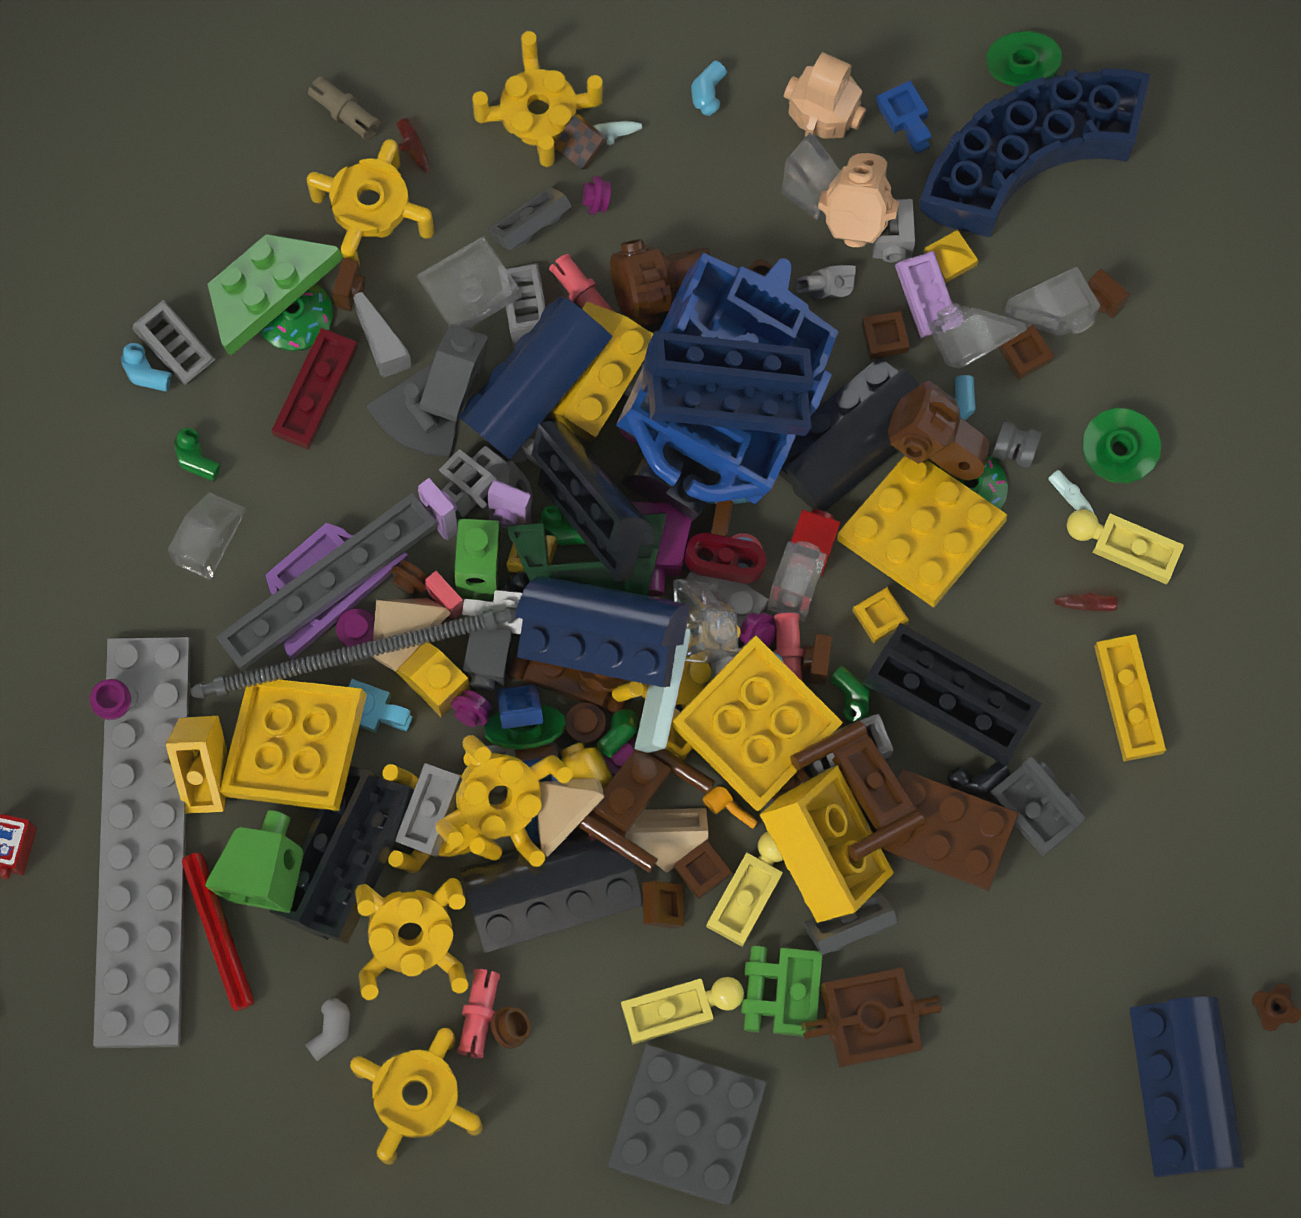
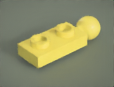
M1086 509L1074 511L1067 520L1068 533L1074 539L1086 541L1094 538L1098 540L1093 550L1094 554L1166 585L1172 576L1184 547L1181 543L1111 513L1105 525L1099 524L1096 515Z
M768 831L762 834L758 841L760 856L756 858L749 853L745 854L706 925L707 928L741 947L745 944L783 874L782 871L772 867L774 863L784 859Z
M732 977L718 979L713 984L711 990L705 991L702 979H697L622 1001L621 1007L632 1044L711 1022L714 1018L710 1007L716 1006L726 1011L733 1010L742 1003L744 990L741 983Z

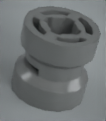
M1003 420L991 457L1002 461L1009 458L1015 460L1018 466L1030 469L1042 432L1034 429L1024 431L1018 429L1015 423Z

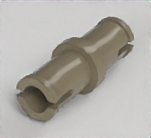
M320 76L313 81L312 84L319 89L316 91L313 87H309L308 96L328 109L334 120L338 123L344 122L361 135L364 140H369L376 134L370 127L373 126L379 130L381 121L359 106L357 99L350 93L344 94L324 76Z

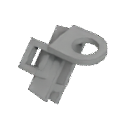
M484 446L473 458H470L459 449L439 469L441 474L449 481L441 492L445 491L451 497L458 508L457 512L462 518L476 504L482 509L487 505L483 498L488 494L493 480L515 488L518 482L523 491L530 493L532 505V490L525 475L512 461L506 462L487 446ZM461 461L464 463L454 474L451 473Z

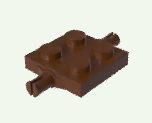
M901 967L821 984L820 989L825 1005L824 1018L803 1021L801 1028L802 1031L807 1030L803 1033L806 1040L829 1035L835 1047L839 1068L923 1050L918 1031L919 1016L941 1013L942 1004L932 1005L941 1001L938 995L915 1000L913 994L908 989L904 970Z

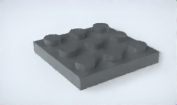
M646 1044L608 1168L730 1206L767 1082Z

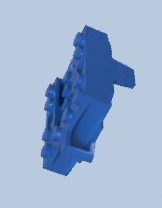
M702 253L687 271L659 332L810 349L814 383L808 391L811 416L819 406L832 373L824 370L839 331L808 309V304L788 290L792 266L787 259H779L767 274L762 276L745 267L736 268ZM642 368L616 426L635 436L647 463L656 475L674 486L681 474L664 458L663 446L666 444L721 476L720 481L715 485H705L693 479L686 490V494L704 502H723L745 498L756 504L772 489L796 435L651 420L649 394L642 391Z

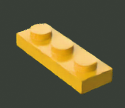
M1136 634L1096 642L1094 648L1123 761L1164 754L1166 747Z

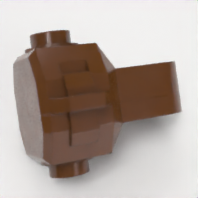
M643 239L621 243V251L613 253L610 258V274L615 298L621 313L631 316L640 326L658 322V314L670 310L687 271L702 253L711 256L710 249L696 248L665 256L659 248L645 246Z
M930 381L922 383L902 397L893 411L888 429V437L891 445L901 451L905 457L917 464L929 458L952 476L963 480L976 479L983 474L990 448L989 440L961 418L957 401L941 390L939 386Z

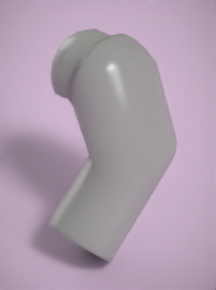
M330 998L323 1003L321 1007V1012L324 1014L323 1031L305 1044L316 1061L326 1056L348 1037L350 1011L348 1006L338 998Z

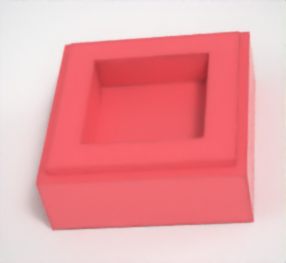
M437 571L425 579L427 593L436 603L449 610V617L455 620L462 614L463 599Z

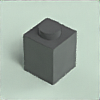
M481 628V631L477 629L476 632L471 631L463 666V673L471 682V687L483 691H493L495 687L505 688L513 644L512 631L503 629L487 631V629L483 630V628Z

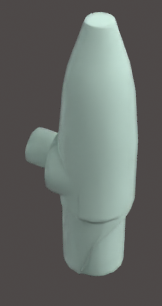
M632 121L601 123L594 127L608 138L606 140L607 144L612 145L617 137L642 129V124Z
M1056 470L1049 477L1048 480L1074 509H1086L1094 513L1091 505L1080 492L1079 487L1070 482L1060 470Z

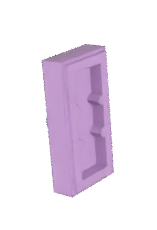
M934 251L898 262L895 265L920 339L960 325Z
M428 478L418 486L420 502L437 522L438 528L436 530L444 539L449 540L458 532L456 518L458 508L451 497L445 491L441 492L432 480Z
M493 480L488 491L489 520L499 521L500 525L506 528L508 525L532 523L530 493Z

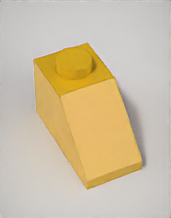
M427 642L424 645L421 644L395 671L441 718L452 708L451 703L456 696H461L465 690L470 691L468 677L438 648Z
M219 716L179 718L166 742V748L180 800L185 802L186 814L224 812L226 797L219 790L227 763V747Z

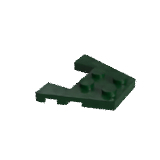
M666 512L642 514L653 527L655 534L654 544L639 548V555L632 578L618 582L600 560L549 564L545 522L508 525L507 530L530 581L536 577L545 576L648 596L666 522Z

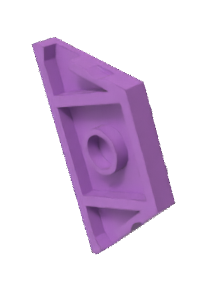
M325 523L266 574L271 596L354 535L347 533L343 528ZM405 552L287 638L284 641L287 656L291 660L295 659L332 627L343 613L355 607L392 575L390 570L393 565L398 566L402 560L408 561V555Z

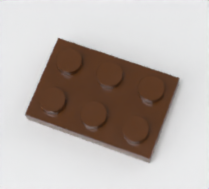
M902 769L898 781L913 803L915 810H918L923 815L925 824L882 847V851L989 892L1019 814Z

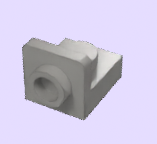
M897 199L899 201L897 216L888 222V236H879L875 240L873 258H882L886 262H899L905 258H911L915 245L913 199Z

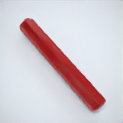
M201 852L192 853L182 859V865L231 1008L234 1011H241L252 1006L254 999L218 895L205 887L210 876L205 858Z

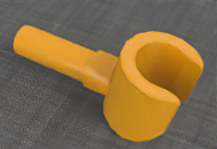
M715 787L702 798L705 805L715 815L726 807L730 813L753 829L758 823L757 819L733 801V797L724 787Z

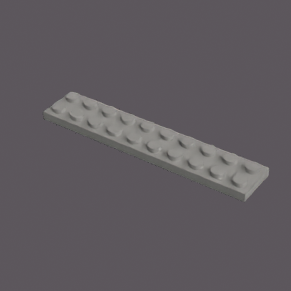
M189 637L107 639L106 679H116L123 682L130 690L132 703L128 712L121 718L104 721L93 1046L95 1048L180 1047L185 893V871L182 859L186 855L187 814L185 812V802L180 800L166 742L178 719L189 717L191 641Z

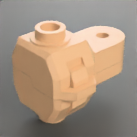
M824 52L821 53L814 66H806L800 78L792 76L786 87L784 98L789 99V115L799 128L806 130L805 137L812 139L817 135L824 139L844 138L847 130L850 128L857 130L866 113V108L860 106L862 90L850 76L852 65Z
M860 153L852 156L847 167L844 166L829 184L828 190L821 192L818 209L825 213L826 223L835 239H843L844 243L850 247H862L867 243H874L888 226L889 220L895 219L897 216L899 201L892 197L891 186L886 178L887 161L883 157L872 153Z

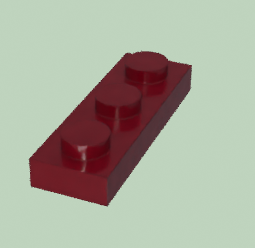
M320 329L271 430L273 436L310 450L358 350L356 341L326 329Z

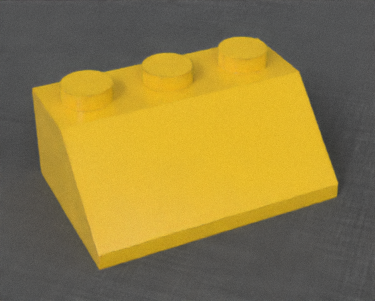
M586 301L582 310L613 337L547 416L556 422L565 424L573 433L592 443L643 363L653 333L622 314Z
M838 766L822 772L779 796L760 814L768 833L776 844L787 869L793 876L806 905L810 908L817 923L855 913L894 874L881 848L858 861H854L850 857L848 846L869 836L873 832Z

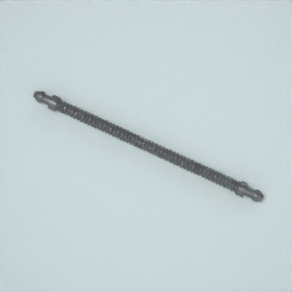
M506 607L505 610L493 612V609L482 611L483 614L481 613L479 616L475 615L474 618L470 616L469 619L465 617L464 620L462 618L459 621L454 620V623L449 621V624L445 622L444 625L429 626L428 629L424 627L423 630L421 628L418 631L413 630V633L408 631V634L404 632L403 635L401 633L398 636L393 635V638L391 636H388V638L383 637L382 640L379 638L377 641L373 640L372 643L368 641L367 644L363 642L362 645L360 643L357 646L352 645V648L347 646V649L343 647L342 650L327 651L326 654L322 652L321 655L319 653L316 656L311 655V658L306 656V659L302 657L301 660L286 661V663L282 662L280 665L277 663L275 666L271 665L270 668L269 666H266L265 669L261 667L260 670L257 668L255 671L250 670V673L245 671V673L241 672L229 677L224 675L213 677V682L197 683L191 688V694L193 697L200 699L215 693L220 697L228 695L231 690L236 691L237 689H242V687H251L252 684L254 686L257 683L261 685L262 682H272V679L277 681V679L281 680L283 677H292L293 674L297 676L298 673L301 675L303 672H313V669L317 671L318 668L322 670L323 667L338 666L339 663L342 665L344 662H353L354 659L358 661L359 658L362 660L364 657H374V654L379 656V653L383 655L385 652H394L395 649L396 651H399L400 648L403 650L405 647L410 648V645L411 647H415V644L419 646L420 643L424 645L425 642H435V639L440 641L441 638L443 640L446 637L451 638V635L452 637H455L456 634L460 636L461 633L464 635L466 632H476V629L481 631V628L483 630L487 629V631L497 629V624L513 623L518 619L515 617L517 609Z

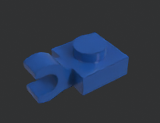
M908 81L877 95L876 105L893 133L904 129L908 142L915 154L929 149L930 145L927 140L931 139L932 136L926 125L922 122V120L928 118L929 110L912 82Z

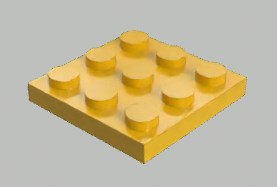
M904 456L838 532L837 541L934 608L1007 520V514L927 459L917 464Z
M755 635L672 720L671 726L756 811H759L798 771L793 767L790 756L830 736L843 722Z
M272 679V682L267 681V683L262 682L261 685L257 683L256 686L253 684L251 687L247 686L219 792L225 797L339 811L367 694L361 688L279 679L277 681Z

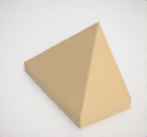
M428 598L376 600L373 640L377 641L379 638L382 640L383 637L388 638V636L393 638V635L398 636L400 633L403 635L404 632L408 634V631L413 633V630L418 631L420 628L423 630L424 627L428 629L429 626H439L450 615V612L446 607ZM415 644V647H411L410 645V648L405 647L403 650L400 648L399 651L395 649L394 652H385L383 655L379 653V656L374 654L373 658L396 671L419 646Z
M595 778L574 779L567 783L559 781L539 782L542 805L538 814V834L541 851L547 857L604 798L601 783Z
M706 808L644 810L625 837L658 858L656 865L668 873L673 869L676 862L708 838Z

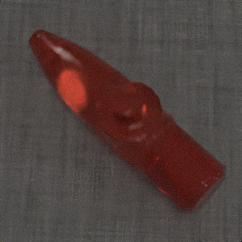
M403 118L397 123V127L403 137V142L398 144L400 151L407 150L415 163L424 172H427L429 167L424 147L408 118Z
M1094 593L1055 598L1056 605L1068 609L1085 611L1117 610L1116 596H1099Z

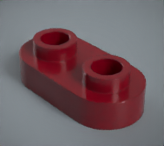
M700 533L693 536L689 540L684 554L685 563L692 572L701 576L744 584L755 582L761 577L767 560L764 550L754 542L710 533ZM698 556H706L710 561H704ZM745 563L749 566V569L741 568L738 564Z

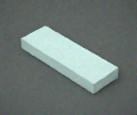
M686 628L684 645L676 646L670 687L648 685L635 744L636 750L649 753L665 749L667 746L691 636L690 629Z

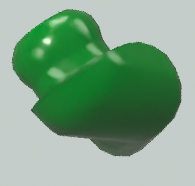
M182 428L178 431L177 437L174 440V449L179 466L185 471L214 482L220 473L221 464L202 455L198 441L199 434L196 430Z
M549 505L541 511L540 522H545L546 534L555 536L557 544L562 546L586 544L555 505Z
M843 665L840 666L829 681L845 694L844 718L850 723L868 718L870 714L869 688L863 685V682Z
M626 709L617 711L613 715L611 730L597 742V747L605 756L611 758L638 732L637 715L633 711Z

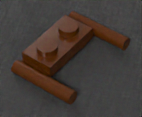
M517 649L507 674L509 677L535 684L538 687L583 703H592L611 714H615L617 711L625 708L627 700L618 702L613 698L612 691L600 692L593 690L580 677V670L518 658ZM618 678L617 686L626 680Z
M857 721L790 756L793 767L796 770H800L833 753L835 757L832 761L835 766L839 767L846 783L876 829L881 828L848 846V853L854 861L860 860L925 824L923 815L918 810H915L908 795L872 739L867 735L866 727L861 721Z
M635 749L603 791L604 798L582 820L579 828L650 873L656 865L658 858L624 836L671 773L706 795L713 787L715 780L666 749L649 753Z

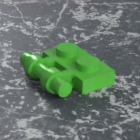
M752 946L750 962L745 963L744 976L748 977L747 997L742 1001L741 1013L745 1014L744 1031L760 1032L762 1016L774 1017V1034L803 1036V1033L807 1030L802 1031V1022L817 1020L822 964L821 953L818 951L781 948L779 964L766 963L768 948ZM765 979H777L775 1002L763 1001Z

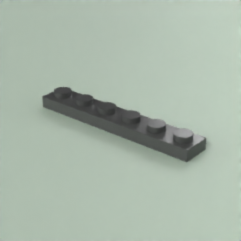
M412 492L217 635L218 642L243 672L437 529V522Z

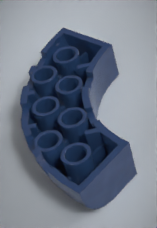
M1102 68L1101 72L1078 73L1077 70L1066 71L1065 75L1045 80L1044 77L1028 81L1017 86L1015 91L997 100L995 98L977 111L972 119L951 137L949 144L936 160L927 178L919 203L920 210L927 218L940 225L991 237L997 218L1008 200L1019 188L1038 174L1052 167L1083 159H1112L1127 162L1136 140L1150 74Z

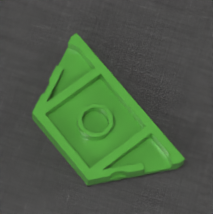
M266 234L208 283L209 293L221 342L230 356L233 355L339 264L343 259L340 250L336 246Z

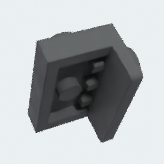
M1030 756L1020 768L990 791L989 796L997 805L1019 814L1015 826L1038 853L1044 857L1080 827L1085 820L1082 814L1084 809L1074 795L1069 792L1064 794L1054 782L1056 776L1043 761L1037 763Z

